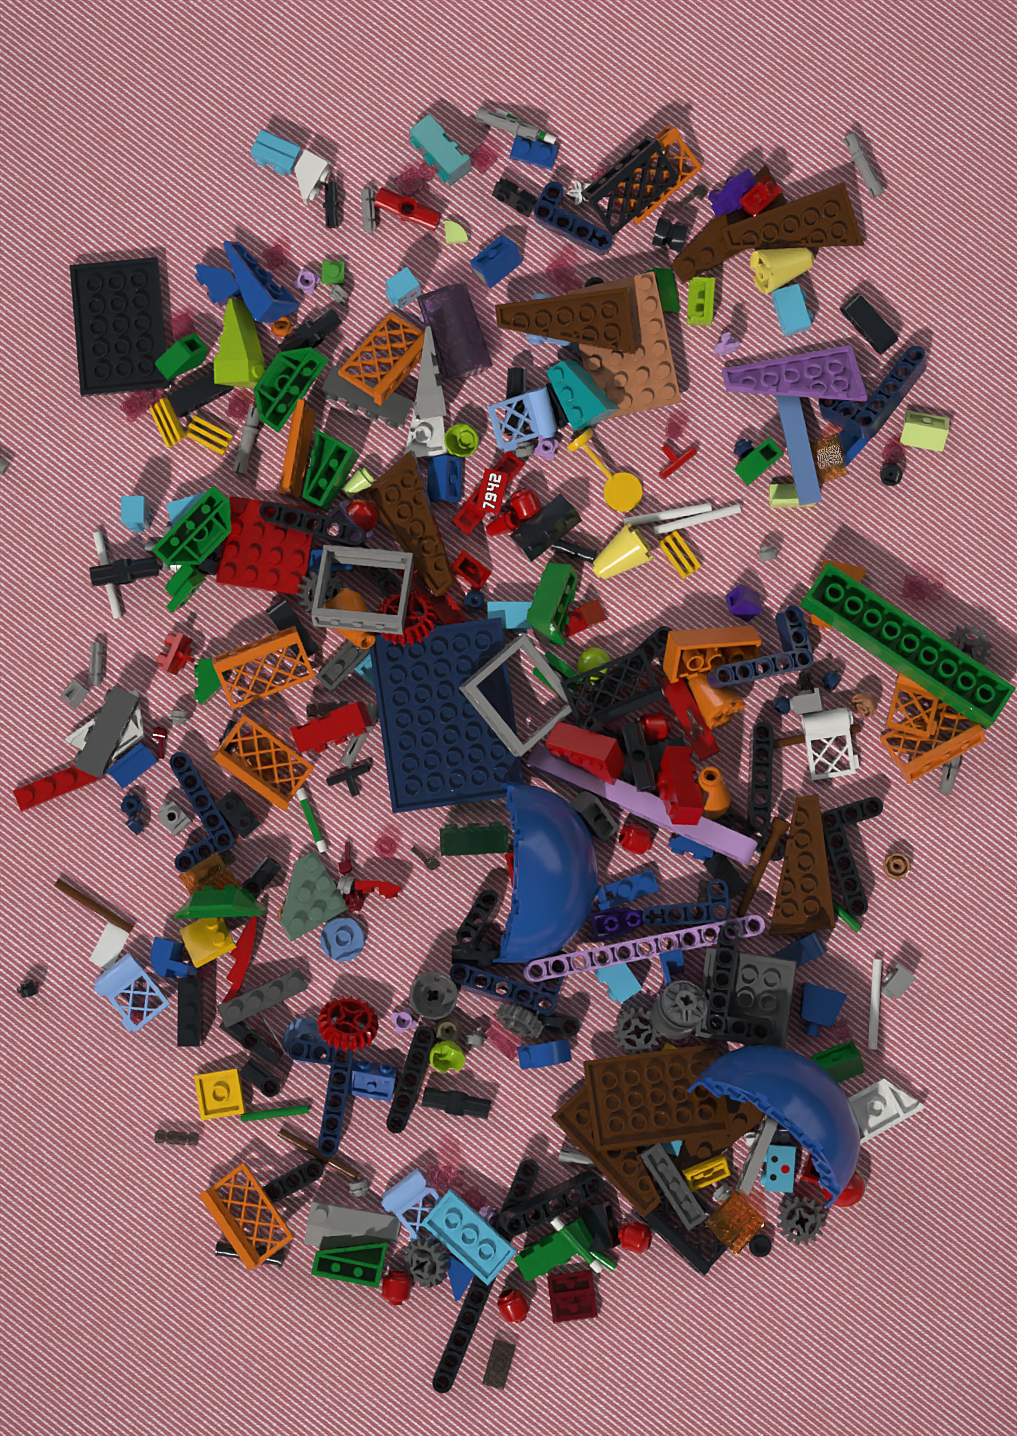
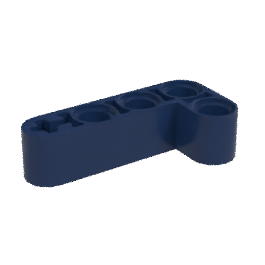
M555 181L547 183L534 207L535 222L597 255L608 254L612 247V236L610 233L560 208L564 194L562 185ZM556 190L560 195L556 198H551L548 192ZM545 209L550 214L547 217H540L538 211ZM560 219H565L569 222V225L560 227L557 222ZM585 229L589 234L586 237H580L577 235V231ZM592 234H595V239L593 238V241L590 242L592 239ZM605 240L606 244H603L602 247L598 245L599 242Z
M722 878L712 880L708 885V901L649 906L642 913L643 922L648 926L656 927L725 921L731 914L729 884ZM719 882L723 884L725 888L723 894L717 895L713 892L714 883ZM717 905H722L726 908V915L724 917L716 916L714 909ZM694 907L703 909L704 916L701 919H696L692 915ZM677 908L680 910V920L676 921L670 917L671 909ZM662 909H666L664 915L666 922H663L664 917L656 918L655 922H652V918H648V914L652 910H654L655 914L664 913Z
M814 930L771 956L797 960L796 968L809 960H814L828 951V948L817 930Z

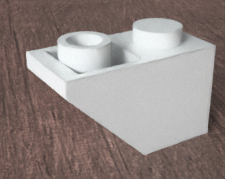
M305 149L294 169L303 202L308 206L310 201H314L320 191L318 187L321 182L325 183L328 179L330 168L327 161Z

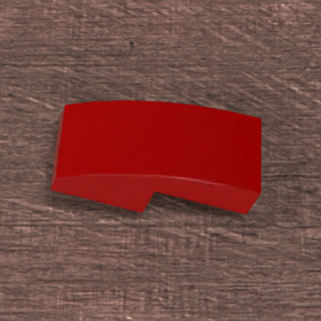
M374 880L354 882L356 891L361 890L362 894L375 892L374 888L378 887L379 895H385V899L398 897V892H403L402 887L388 882Z

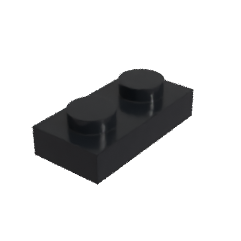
M718 852L703 863L714 879L722 878L727 881L730 889V900L748 887L725 855ZM717 882V884L720 886V888H721V889L723 890V892H724V889H725V888H724L723 884Z

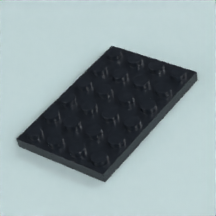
M158 257L69 265L80 395L88 397L170 389L169 380L164 377L155 365V362L167 351Z

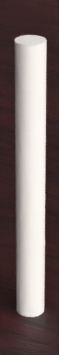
M711 503L624 518L623 522L624 526L628 522H632V526L710 512L712 507Z
M739 504L662 524L653 527L654 533L659 535L741 513Z
M95 532L93 537L100 565L109 564L102 532ZM105 585L113 618H122L115 585Z
M873 959L868 1037V1049L877 1050L882 960Z

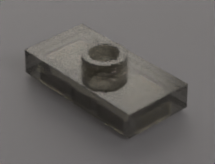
M494 1338L482 1384L504 1390L516 1344Z

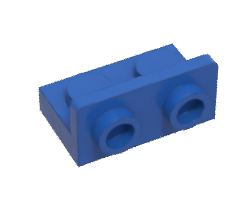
M353 1060L347 1094L391 1102L398 1068L392 1067L389 1064L370 1063L367 1060Z

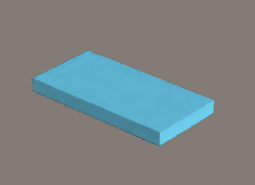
M450 1189L421 1223L487 1285L495 1279L518 1252L517 1248L453 1189Z

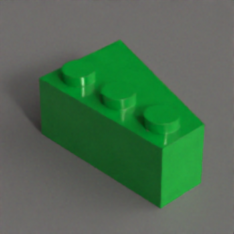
M316 429L315 444L311 452L312 458L302 497L309 504L327 513L356 463L359 454L350 446Z
M547 563L545 570L541 574L538 589L534 592V599L527 611L526 619L542 643L565 645L566 638L563 637L565 624L569 625L570 617H567L569 604L574 602L578 575L572 565Z
M579 1217L566 1224L565 1226L589 1251V1246L593 1243L594 1239L582 1218ZM555 1230L523 1247L514 1257V1260L525 1280L529 1282L539 1275L547 1274L558 1264L559 1266L566 1264L571 1260L570 1257L575 1254L579 1256L580 1254Z
M388 1242L316 1251L311 1275L379 1289Z

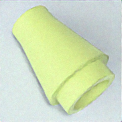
M365 467L361 470L358 468L346 485L342 487V490L351 498L369 488L375 481V478Z

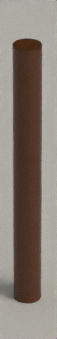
M860 724L850 725V734L861 732ZM801 734L774 739L773 749L806 743L805 735Z
M58 879L54 884L56 888L130 934L133 930V925L64 881Z
M281 1128L277 1135L352 1179H357L360 1172L332 1156H323L318 1148Z

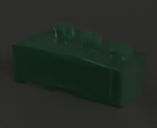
M489 822V826L480 827V823H468L467 827L458 828V824L444 825L445 828L439 829L442 857L509 853L507 826H503V822Z

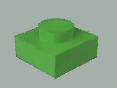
M322 261V285H344L345 262Z

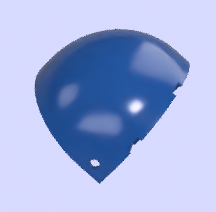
M503 783L500 784V788L507 789L506 809L511 810L510 821L511 827L514 829V874L511 913L508 914L505 925L506 934L501 935L500 957L493 959V962L529 963L557 953L572 941L583 927L591 912L597 890V855L585 822L578 812L562 797L547 789L533 785Z
M757 1045L738 1048L727 1052L709 1064L689 1087L687 1092L690 1093L696 1086L702 1084L717 1098H721L724 1094L729 1095L733 1100L743 1103L749 1100L760 1111L784 1126L805 1149L814 1155L811 1160L816 1171L820 1173L818 1183L832 1194L824 1208L827 1209L831 1206L851 1180L860 1153V1133L857 1118L847 1095L836 1080L825 1069L809 1058L794 1051L774 1046Z

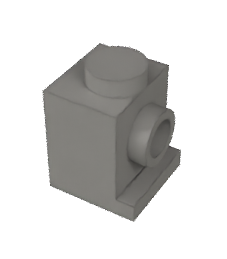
M814 688L815 693H812L811 690L798 692V696L790 698L791 710L795 711L796 715L825 711L821 688Z
M166 801L158 808L160 813L156 817L174 836H178L193 822L174 801L171 803ZM172 812L176 815L174 821L168 819V815Z
M895 963L893 967L896 970L894 972L890 970L883 979L885 983L881 989V992L890 999L893 996L899 999L916 978L899 963Z

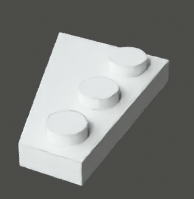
M413 410L404 455L410 450L415 452L417 459L447 455V448L444 445L443 416L420 419V416L415 415Z

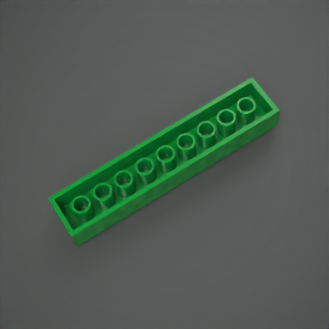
M829 562L799 604L974 723L980 724L985 730L994 724L1016 687Z

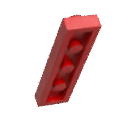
M72 766L15 789L13 793L20 811L23 812L102 779Z

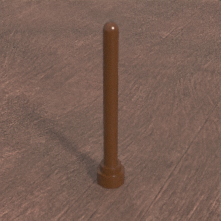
M774 816L772 820V834L737 910L739 918L745 916L780 836L784 835V832H787L791 823Z

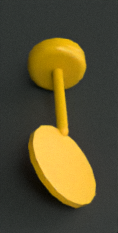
M589 427L566 448L570 452H575L582 446L608 477L604 485L603 494L606 503L613 510L620 512L632 510L641 501L643 494L641 483L630 473L620 472L614 475L611 474L586 443L593 436V431Z

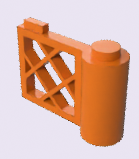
M898 672L885 726L929 738L930 734L934 735L936 731L937 721H934L939 698ZM899 691L908 693L912 700L902 705L898 698ZM922 698L933 700L931 708L924 711L918 700ZM914 703L920 714L910 718L905 707ZM901 710L907 720L902 724L892 722L893 714ZM923 717L927 724L926 730L917 729L913 721Z

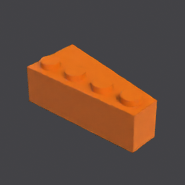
M753 625L669 631L663 670L671 683L678 682L679 678L685 676L689 678L696 677L699 672L711 671L723 665L758 658L762 640Z

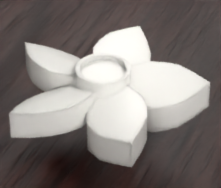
M575 180V189L567 193L568 196L575 197L576 206H579L582 200L587 201L581 192L590 183L582 186L579 181Z

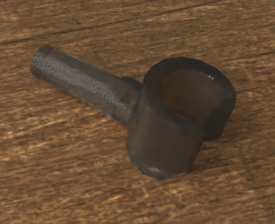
M697 185L688 197L678 203L679 206L682 208L695 197L703 200L708 194V190L702 185Z
M686 711L691 724L690 734L694 742H697L695 736L699 733L705 739V732L702 726L698 725L695 721L692 711Z
M415 846L411 849L429 870H435L440 866L434 855L427 859Z

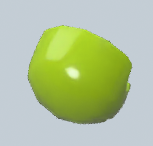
M460 423L447 430L444 435V445L450 454L468 457L476 452L480 445V437L474 427Z
M587 648L578 659L577 671L581 674L607 663L611 659L602 648ZM603 669L599 672L605 673L606 669ZM598 673L591 674L588 683H598L602 680L603 676Z
M452 1040L437 1043L429 1053V1061L433 1068L443 1073H446L449 1069H454L458 1072L465 1065L466 1057L460 1045Z

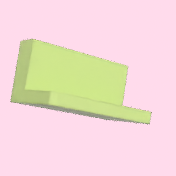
M905 410L900 444L942 452L949 432V418Z
M795 484L769 485L770 508L814 507L816 504L799 506Z

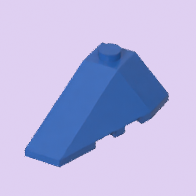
M225 240L223 243L244 302L254 320L257 322L273 323L299 309L300 304L284 285L279 287L272 280L274 276L269 271L266 272L258 267V260L238 242Z

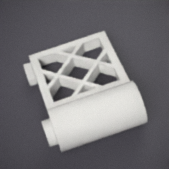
M839 708L801 715L811 780L855 774V769L859 768L858 755H853L850 736V725L853 724L852 712L847 711V708ZM845 735L846 744L840 751L831 743L836 736ZM821 739L826 743L819 754L812 750L811 740ZM829 746L839 752L832 763L822 757ZM843 755L849 760L850 769L839 770L834 765ZM819 759L830 765L824 773L815 774L814 766Z

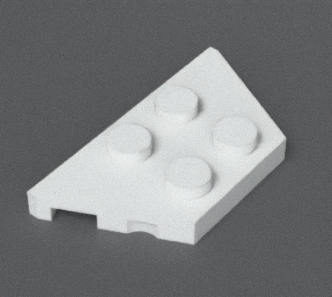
M136 689L131 692V694L139 697ZM140 703L112 761L145 738ZM92 719L65 738V740L83 750L86 744L84 738L89 729L93 730L96 722Z
M884 1078L848 1098L857 1118L860 1144L924 1109L921 1103Z

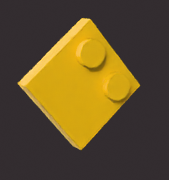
M224 917L202 918L179 930L196 968L237 948Z
M239 1068L194 1076L201 1120L246 1113Z

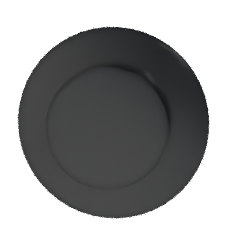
M32 979L20 983V987L17 988V993H20L22 998L36 995L39 993V983L33 982Z
M757 1234L750 1239L749 1250L754 1256L765 1257L770 1253L772 1245L767 1236Z

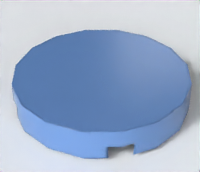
M340 917L334 918L325 925L320 936V942L324 953L328 957L343 962L350 961L360 954L364 947L365 936L360 924L353 919Z
M307 1017L300 1018L291 1023L286 1029L283 1038L286 1052L288 1053L290 1041L298 1037L327 1042V1040H322V1034L318 1031V1021ZM295 1043L292 1046V1051L295 1054H302L304 1047L300 1043ZM321 1046L316 1047L314 1054L320 1058L326 1049ZM295 1060V1061L302 1062V1063H308V1062H305V1061Z

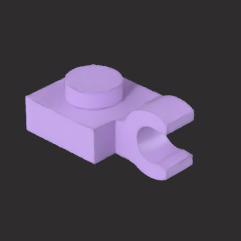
M730 331L721 334V339L714 348L716 357L738 351L739 343L737 338L731 339Z

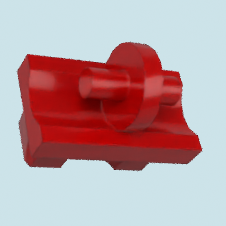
M766 175L739 200V203L750 216L756 217L782 193L783 189Z
M179 632L177 634L168 633L165 638V644L170 646L171 649L168 655L162 652L158 654L156 663L163 670L177 676L180 667L184 669L187 661L191 663L195 661L194 658L190 657L193 650L190 645L193 639Z

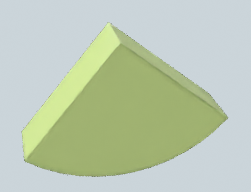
M444 221L446 244L468 242L467 234L459 224L452 221Z

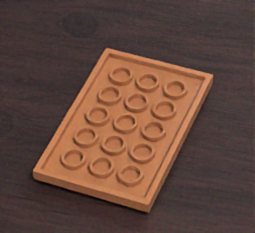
M654 271L567 291L568 295L628 288L636 355L579 344L584 370L594 379L593 382L606 392V396L613 404H617L620 408L603 420L682 403Z

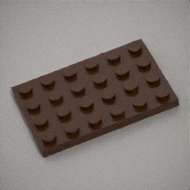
M717 1044L583 1061L596 1152L731 1134L724 1094L721 1098H717L702 1084L696 1086L690 1093L687 1092L704 1069L719 1057Z

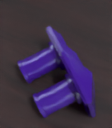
M749 168L736 177H728L721 191L712 190L709 193L708 199L713 203L710 207L716 217L725 213L730 214L734 210H739L743 207L739 200L757 184Z
M620 906L589 914L594 941L626 937L625 934L635 932L634 929L645 924L642 919L643 910H631L630 907L620 908Z

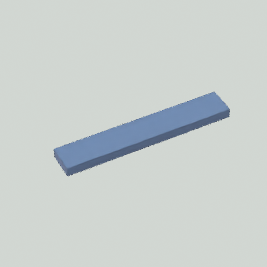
M775 395L799 506L821 502L822 497L800 399L797 396Z

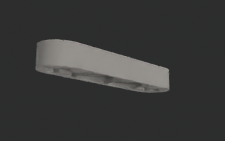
M767 1114L764 1115L736 1184V1192L746 1196L751 1192L778 1124L776 1120Z

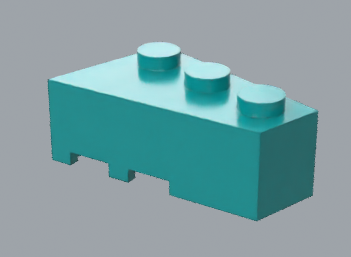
M430 114L409 130V142L416 150L419 148L422 151L424 161L429 166L433 165L438 171L436 175L443 183L447 182L451 187L471 171L470 157L467 154L464 156L457 149L459 147L458 144L448 138L446 131Z
M561 361L546 371L573 430H587L620 409L617 404H613L606 396V392L593 382L594 379L577 361Z

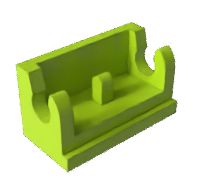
M693 277V280L689 281L687 325L711 326L715 278Z

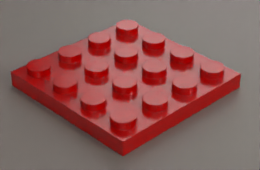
M230 496L231 533L222 541L225 547L222 557L219 559L220 565L216 584L291 595L301 592L302 589L298 587V584H304L302 577H307L308 574L307 570L313 537L266 524L260 517L259 508L267 501ZM279 503L315 514L318 512V509L314 507ZM273 508L268 509L265 517H274L276 510ZM289 515L286 522L288 524L295 523L297 515ZM316 520L308 523V529H315Z

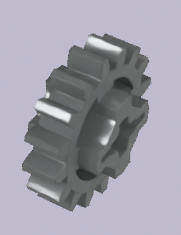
M317 569V574L309 571V578L302 577L304 584H298V587L302 590L296 593L297 596L302 597L298 604L305 605L303 611L310 612V615L312 614L317 586L315 581L318 580L319 569ZM332 571L329 574L324 603L329 602L338 595L340 587L344 585L341 581L337 582L339 576L336 574L332 575Z
M965 624L963 630L956 626L957 632L955 634L951 631L949 632L951 639H945V641L953 645L958 637L960 642L957 649L962 651L964 648V638L965 642L974 646L971 648L972 659L978 663L987 664L984 658L991 657L987 649H991L992 645L986 643L990 640L989 636H982L985 630L982 629L977 632V625L969 629L968 624ZM965 633L974 634L979 638L975 640L968 639ZM983 646L982 654L977 659V649ZM966 651L963 652L969 657H971L970 654H968Z
M501 1004L495 1015L497 1021L502 1022L505 1030L521 1038L523 1036H529L532 1039L534 1037L538 1038L544 1028L542 1022L537 1020L536 1014L528 1011L521 1005L509 1006L508 1004Z
M631 1007L629 1014L622 1011L623 1019L616 1018L619 1026H613V1029L618 1030V1033L613 1035V1038L620 1039L617 1046L624 1045L623 1052L626 1053L630 1049L632 1050V1055L636 1054V1051L644 1053L645 1049L652 1052L651 1045L658 1046L659 1044L655 1038L662 1035L653 1026L650 1018L651 1011L648 1010L644 1014L642 1007L638 1009V1012H635L634 1008ZM638 1016L644 1017L650 1024L643 1025L639 1022ZM630 1018L631 1024L628 1029L622 1030L624 1023ZM636 1025L640 1029H647L641 1032L638 1038L635 1034H627L633 1031ZM652 1033L650 1040L644 1045V1038L647 1034ZM624 1039H633L636 1046L629 1045Z
M795 1195L793 1202L786 1199L787 1206L779 1207L783 1211L782 1214H776V1217L781 1219V1222L776 1225L779 1228H783L780 1234L782 1236L788 1234L787 1241L791 1242L795 1239L796 1245H799L801 1240H803L805 1245H808V1239L810 1238L813 1241H817L815 1234L822 1235L823 1233L819 1228L820 1226H826L821 1221L822 1218L826 1217L825 1214L818 1212L822 1208L819 1204L814 1207L815 1200L812 1198L807 1202L805 1195L802 1196L801 1200ZM802 1205L811 1208L813 1213H806ZM793 1208L794 1212L791 1217L786 1218L788 1212ZM799 1212L806 1218L803 1221V1228L796 1222V1220H799ZM815 1223L814 1228L809 1232L810 1225ZM795 1227L800 1235L792 1233L788 1228Z
M423 1237L411 1242V1245L405 1249L408 1253L403 1255V1258L407 1260L404 1267L410 1270L407 1272V1275H413L412 1282L419 1281L420 1287L426 1285L427 1288L439 1285L442 1283V1280L447 1278L445 1272L450 1270L446 1265V1262L450 1260L449 1258H444L446 1250L441 1251L439 1249L440 1243L434 1245L432 1238L426 1240Z

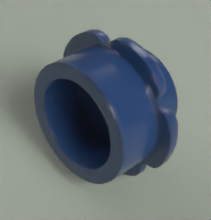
M745 439L739 440L734 445L733 453L740 459L747 457L754 450L753 442L751 440L746 441Z
M469 591L467 597L464 598V605L471 612L482 610L486 604L484 601L485 596L480 591Z
M834 670V672L828 671L822 680L824 688H828L831 691L835 690L842 676L838 674L837 670Z
M781 696L774 699V704L772 705L774 710L785 716L792 711L788 698Z
M126 795L122 799L121 810L127 816H136L137 813L142 811L143 805L139 796Z
M128 816L129 819L125 822V825L137 836L141 832L144 833L143 827L145 824L137 816L134 818Z

